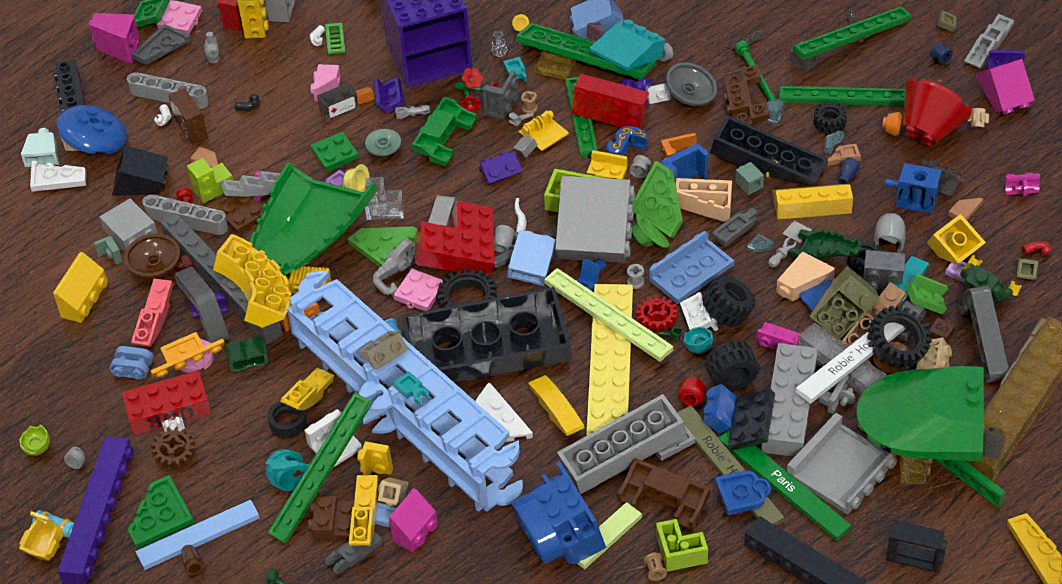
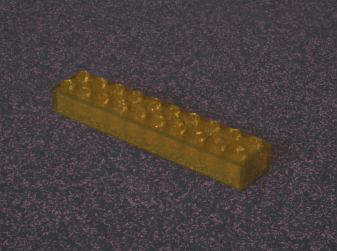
M1050 316L1048 317L984 410L982 461L966 462L992 482L1062 379V321Z

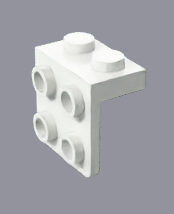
M338 409L305 429L307 444L316 454L341 415ZM354 436L335 466L362 449L361 443Z

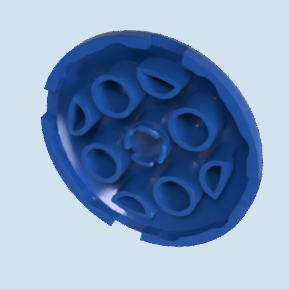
M93 105L72 106L65 109L58 116L56 122L60 137L72 147L83 152L95 154L97 151L112 154L121 150L127 142L128 135L125 125L116 115L101 107Z

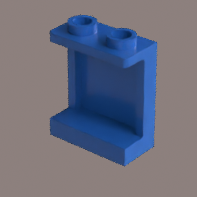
M698 143L661 161L663 165L673 170L675 184L676 178L690 179L699 175L704 180L708 179L709 154Z

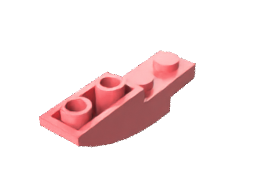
M153 279L145 309H141L131 344L151 347L156 340L170 307L169 298L174 285L172 281Z

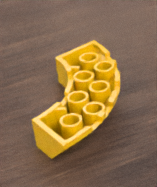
M231 234L217 252L213 271L232 280L245 294L248 306L244 321L263 328L284 320L288 313L287 308L290 307L289 298L291 297L286 275L280 272V266L274 260L267 258L263 250L258 251L252 247V243Z

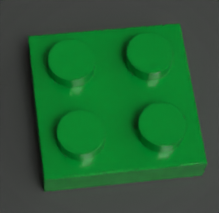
M170 0L141 1L134 13L137 27L158 23L162 19V15L167 9Z
M343 132L310 145L312 152L326 172L359 159L357 151Z

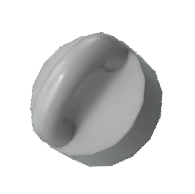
M669 43L664 45L663 58L659 59L662 62L673 57V49Z
M75 446L66 453L64 461L69 467L80 469L85 463V454L79 447Z

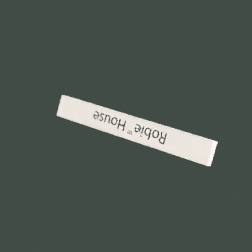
M895 322L886 324L884 326V334L887 341L890 342L903 332L906 327ZM869 332L796 387L795 393L811 404L874 354L875 346H869L871 341L867 339Z

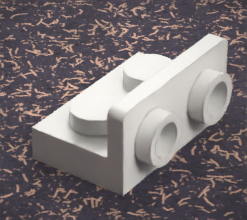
M701 292L680 303L690 330L699 326L704 328L711 326L714 331L718 330V321L707 313L706 308L702 304L703 295Z

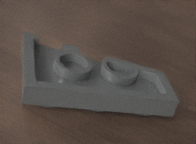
M164 24L132 53V58L147 65L192 41L191 35Z

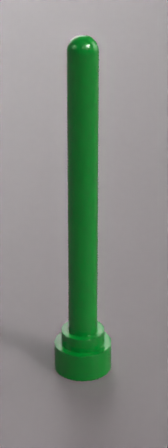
M746 41L738 42L734 47L737 54L744 57L748 66L756 65L749 54L750 47ZM760 72L762 81L758 83L769 102L775 104L776 98Z

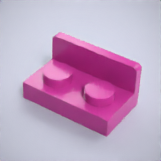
M765 322L762 329L757 331L756 344L777 350L778 343L798 346L802 334Z

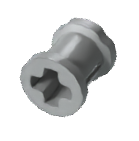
M640 264L630 265L627 269L629 276L627 284L633 285V289H640L644 286V278L642 277L644 275V268Z

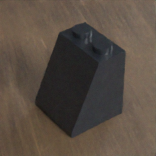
M125 145L116 169L112 195H159L161 188H165L167 178L164 177L169 169V165L166 164L167 156Z

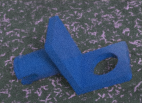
M586 258L583 259L580 278L576 281L586 285L592 291L594 285L598 283L599 273L605 269V262L601 259H597L595 262Z

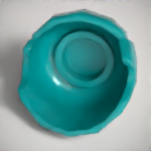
M699 326L692 328L689 332H685L683 342L690 352L696 354L705 353L713 344V334L707 328Z

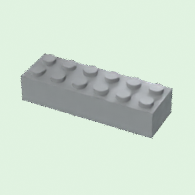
M778 343L771 389L775 393L768 442L762 443V452L795 457L804 447L810 403L795 393L796 387L815 373L818 348Z
M662 394L558 451L557 454L559 461L578 492L582 494L629 468L635 458L642 461L687 435L683 420Z

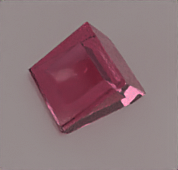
M600 22L587 24V38L595 43L603 36Z

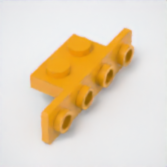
M197 332L167 344L160 348L166 364L151 370L152 378L156 376L161 378L166 376L169 370L174 368L175 370L182 369L186 366L187 362L192 360L193 362L200 361L204 358L205 354L210 352L215 354L221 351L225 342L223 339H220L203 347Z

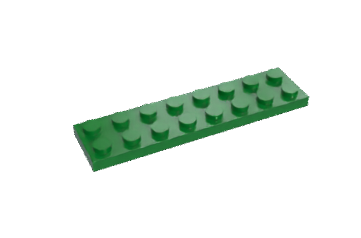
M530 23L516 35V42L522 43L524 46H533L541 51L546 50L553 52L554 55H563L571 60L582 61L587 65H596L604 70L609 69L621 75L632 76L634 79H643L656 67L657 60L626 71L590 52L589 48L595 43L594 41L534 23Z

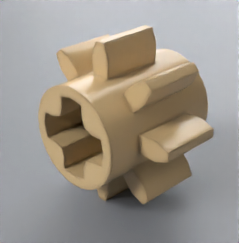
M972 108L973 115L967 122H971V127L984 128L985 123H989V114H985L986 109Z

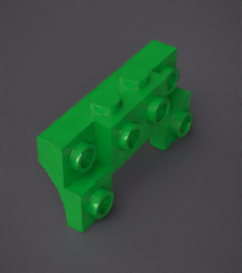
M443 97L413 141V152L429 156V162L446 166L454 154L453 149L444 146L456 127L470 130L477 120V114L464 109L454 99Z

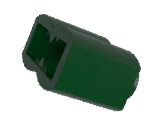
M258 336L244 341H233L224 346L230 372H239L249 367H260L269 363L263 337Z

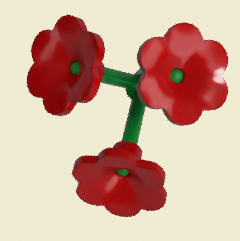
M467 68L461 77L465 84L457 82L455 88L464 91L466 96L460 102V106L475 113L476 110L481 108L480 99L477 96H469L468 91L483 92V88H479L483 81V76L479 74L477 68L472 70ZM498 81L492 82L491 86L498 87Z

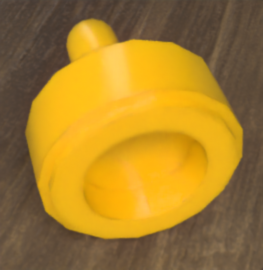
M523 14L513 18L512 26L517 31H522L529 25L528 17Z

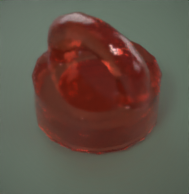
M187 254L180 256L181 263L175 267V270L180 271L191 266L194 268Z

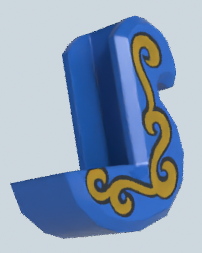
M627 126L620 128L615 134V142L609 141L607 143V153L625 156L630 145L646 151L648 149V135L644 130L637 127Z

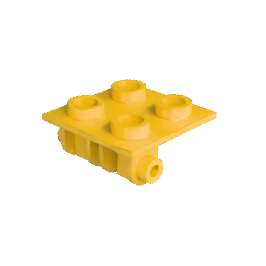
M546 110L541 114V117L536 116V119L533 118L529 123H525L522 129L519 130L521 135H527L535 139L538 144L536 147L541 151L569 134L568 131L552 119L554 114L551 110Z

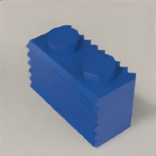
M720 384L710 388L707 392L708 399L704 408L705 415L703 423L709 425L718 434L731 429L736 398H738Z

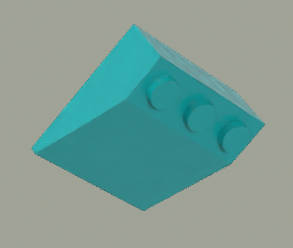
M623 20L612 26L589 48V51L628 71L663 58L665 39L657 33L650 32L645 27L633 23L631 20Z

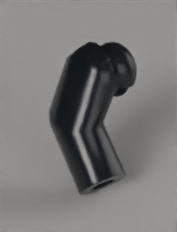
M251 94L248 102H235V110H252L260 103L259 95Z

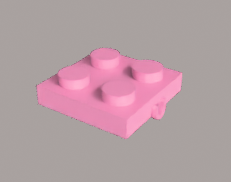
M170 0L167 9L162 15V19L157 23L158 29L166 24L186 34H190L194 25H198V18L202 13V7Z
M411 269L394 293V300L406 304L410 309L415 307L428 311L438 298L437 289L439 288V283H443L442 279Z

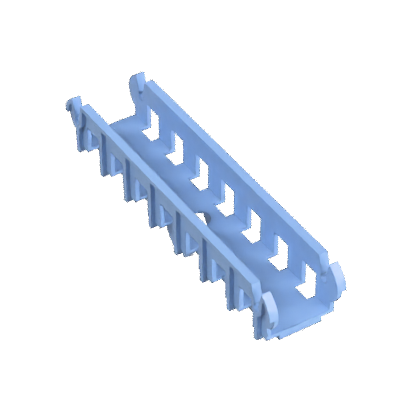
M316 271L305 275L306 278L299 285V292L289 298L291 306L287 308L292 334L298 338L301 349L307 347L322 360L325 371L330 368L346 383L349 393L355 391L357 394L373 402L363 419V425L379 418L381 415H387L386 418H383L374 427L372 433L383 434L396 430L399 439L405 437L422 452V458L425 463L430 460L448 476L451 487L456 484L475 501V509L478 512L481 509L487 512L495 505H509L514 500L520 498L523 493L522 480L506 486L504 490H500L513 476V470L509 466L513 465L518 459L520 453L519 440L502 447L500 451H496L510 437L509 431L404 338L403 340L408 350L378 370L373 369L370 361L360 358L357 351L388 331L395 330L337 279L322 285L329 278V272ZM321 298H324L333 306L325 312L317 313L318 316L316 317L313 315L309 319L305 316L304 310ZM345 320L350 321V322L357 328V330H355V329H354L349 323H347ZM329 335L332 336L338 342V345L329 337ZM354 357L363 365V367L360 366V365L354 360ZM398 364L406 373L410 371L423 383V388L427 389L434 399L420 396L421 405H417L414 402L413 396L407 399L395 389L393 382L404 375L396 365ZM379 380H380L384 385H386L389 389L387 390L383 385H381V384L379 383ZM405 404L408 405L414 412L412 413V412L405 406ZM450 411V412H451L454 416H456L461 422L459 423V422H458L455 418H453L448 412ZM431 427H432L438 434H440V435H439V436L436 435V434L431 430ZM477 435L488 447L482 444L475 436ZM458 452L462 454L466 459H463L460 455H458ZM485 476L492 482V483H491L489 486H487V487H486Z

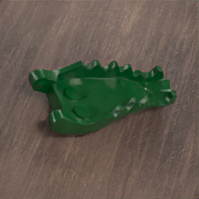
M801 229L798 237L805 242L801 250L794 247L791 248L789 255L795 259L802 252L816 259L834 256L853 257L861 250L862 243L859 237H856L855 240L850 237L846 238L843 233L839 234L838 231L833 233L830 229L828 231L825 229L818 231Z

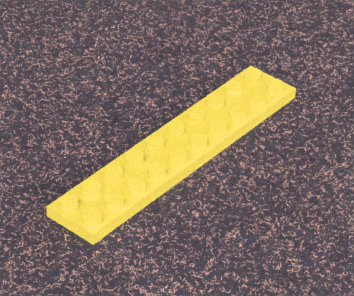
M594 285V293L632 318L633 285ZM593 317L587 435L626 415L629 406L631 342L595 317Z

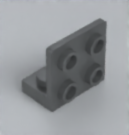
M511 71L502 88L489 85L483 87L485 115L504 120L507 114L511 112L514 101L516 102L519 97L516 71Z

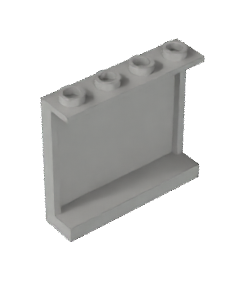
M835 413L789 462L787 472L809 491L848 515L853 509L856 510L865 495H870L874 485L883 480L888 469L894 468L897 459L896 454L888 453L842 425V416Z

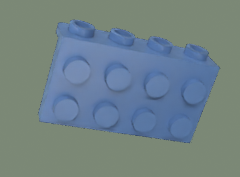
M703 231L695 235L686 244H682L674 252L666 255L658 263H654L649 270V281L676 304H679L717 276L733 267L734 260L708 240V233Z

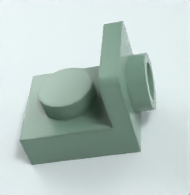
M111 235L94 242L98 257L106 254L109 259H113L116 265L123 262L120 250Z

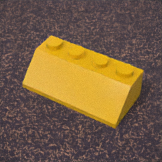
M850 184L772 190L777 220L852 213L853 195Z

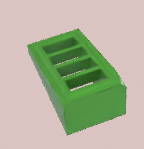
M342 23L325 24L328 55L344 54L345 45Z

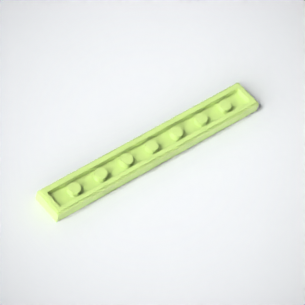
M558 268L544 279L546 285L555 287L556 292L659 362L673 351L671 344Z

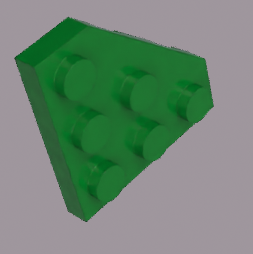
M170 475L150 483L147 489L148 493L145 499L141 501L136 512L137 516L128 528V533L136 549L194 523Z

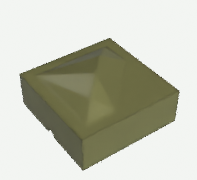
M941 10L938 14L937 26L953 32L956 29L957 17Z

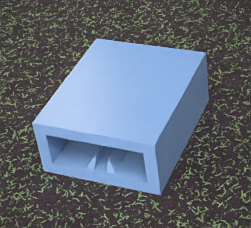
M519 230L508 267L507 277L544 286V279L549 271L556 239L548 235L542 236L531 231Z

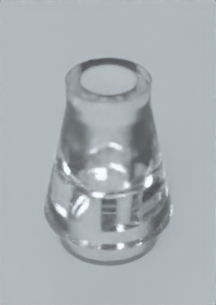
M498 30L493 33L491 52L495 56L501 57L506 54L508 46L503 32Z

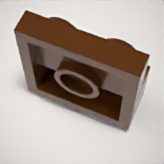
M316 496L315 502H312L310 505L313 519L308 520V531H312L313 540H349L354 501H337L336 496Z

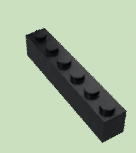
M761 516L745 532L744 544L751 551L761 554L767 561L777 564L786 573L793 574L804 584H866V581Z

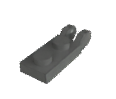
M374 531L370 546H349L348 541L338 548L337 551H333L328 555L325 563L329 566L336 563L333 571L336 574H340L382 545L383 540Z

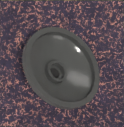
M687 62L677 63L670 67L666 74L665 83L669 92L684 104L703 106L710 103L717 93L715 79L706 69L699 65Z

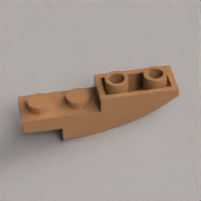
M890 282L879 296V300L854 324L841 343L846 347L852 345L867 333L870 323L880 311L886 307L888 309L893 305L896 308L907 294Z

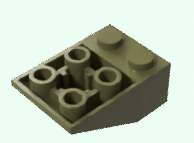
M847 266L834 279L810 317L839 340L879 300L876 289Z

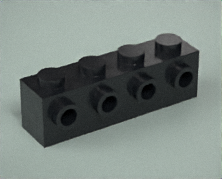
M76 60L55 63L56 71H53L55 81H58L55 85L57 93L60 92V94H57L59 104H63L60 106L61 113L72 106L86 105Z

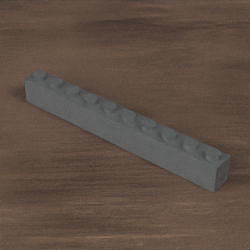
M176 212L161 220L160 224L163 234L172 237L178 243L181 255L216 292L224 294L226 303L244 321L248 306L247 298L232 280L213 271L216 254ZM244 321L258 336L263 337L266 345L282 336L280 321L263 328Z

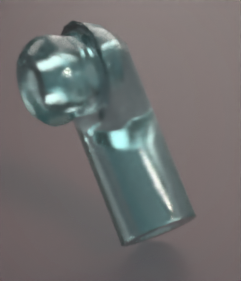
M836 131L826 137L825 153H833L834 146L839 144L844 138L842 131Z

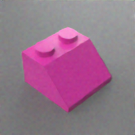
M414 488L389 517L393 542L411 552H414L417 547L424 543L425 537L435 530L438 523L436 511Z

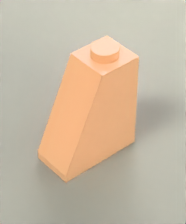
M802 252L777 280L776 293L794 301L800 298L801 292L827 280L834 281L835 268Z

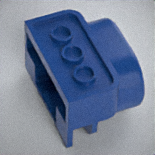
M559 461L556 463L560 471L559 475L548 479L546 474L542 475L544 483L536 486L528 494L514 500L512 507L524 532L544 564H549L562 556L567 563L576 564L607 547L596 519Z

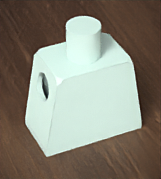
M40 128L38 133L27 136L21 152L25 167H31L32 161H38V164L43 165L47 163L59 165L54 133L49 132L46 128Z

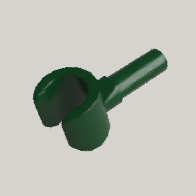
M675 326L671 331H659V333L654 331V334L670 337L672 341L677 342L680 340L682 328Z
M274 569L268 570L266 575L267 584H287L278 579V571Z

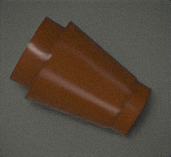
M185 545L181 550L183 569L189 575H197L203 570L204 561L192 545Z

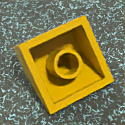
M961 214L933 234L927 242L939 258L957 265L986 243Z

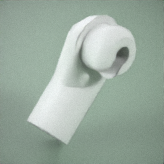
M319 25L309 36L311 43L315 46L322 44L323 38L320 36L325 32L323 26Z

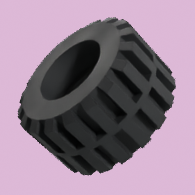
M720 275L714 279L703 294L702 304L713 319L726 326L735 327L740 326L756 305V300L748 286L742 281L729 275Z
M734 340L717 346L715 350L710 352L705 361V368L714 387L722 384L729 391H737V389H742L749 385L760 372V365L751 346L743 341L737 342Z

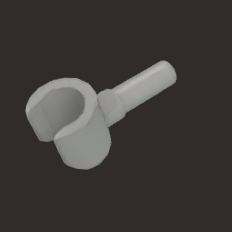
M512 112L509 114V117L512 119L508 122L518 126L521 120L533 117L534 114L531 112L518 116Z

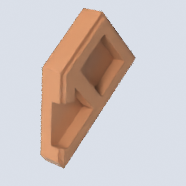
M857 144L838 146L835 153L828 158L827 166L842 164L848 157L861 161Z
M199 147L190 158L191 163L204 158L211 168L218 165L215 152L203 147Z
M984 199L959 200L951 208L948 216L956 218L961 214L968 221L983 204Z

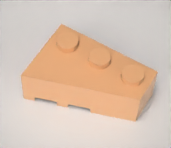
M676 178L680 209L723 222L730 219L732 181Z

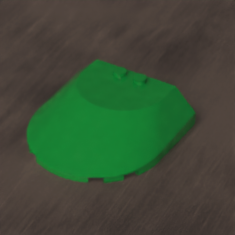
M953 366L906 370L887 375L871 384L861 395L857 404L858 425L861 431L864 430L868 434V439L878 447L884 445L891 448V453L923 459L982 461L984 368Z

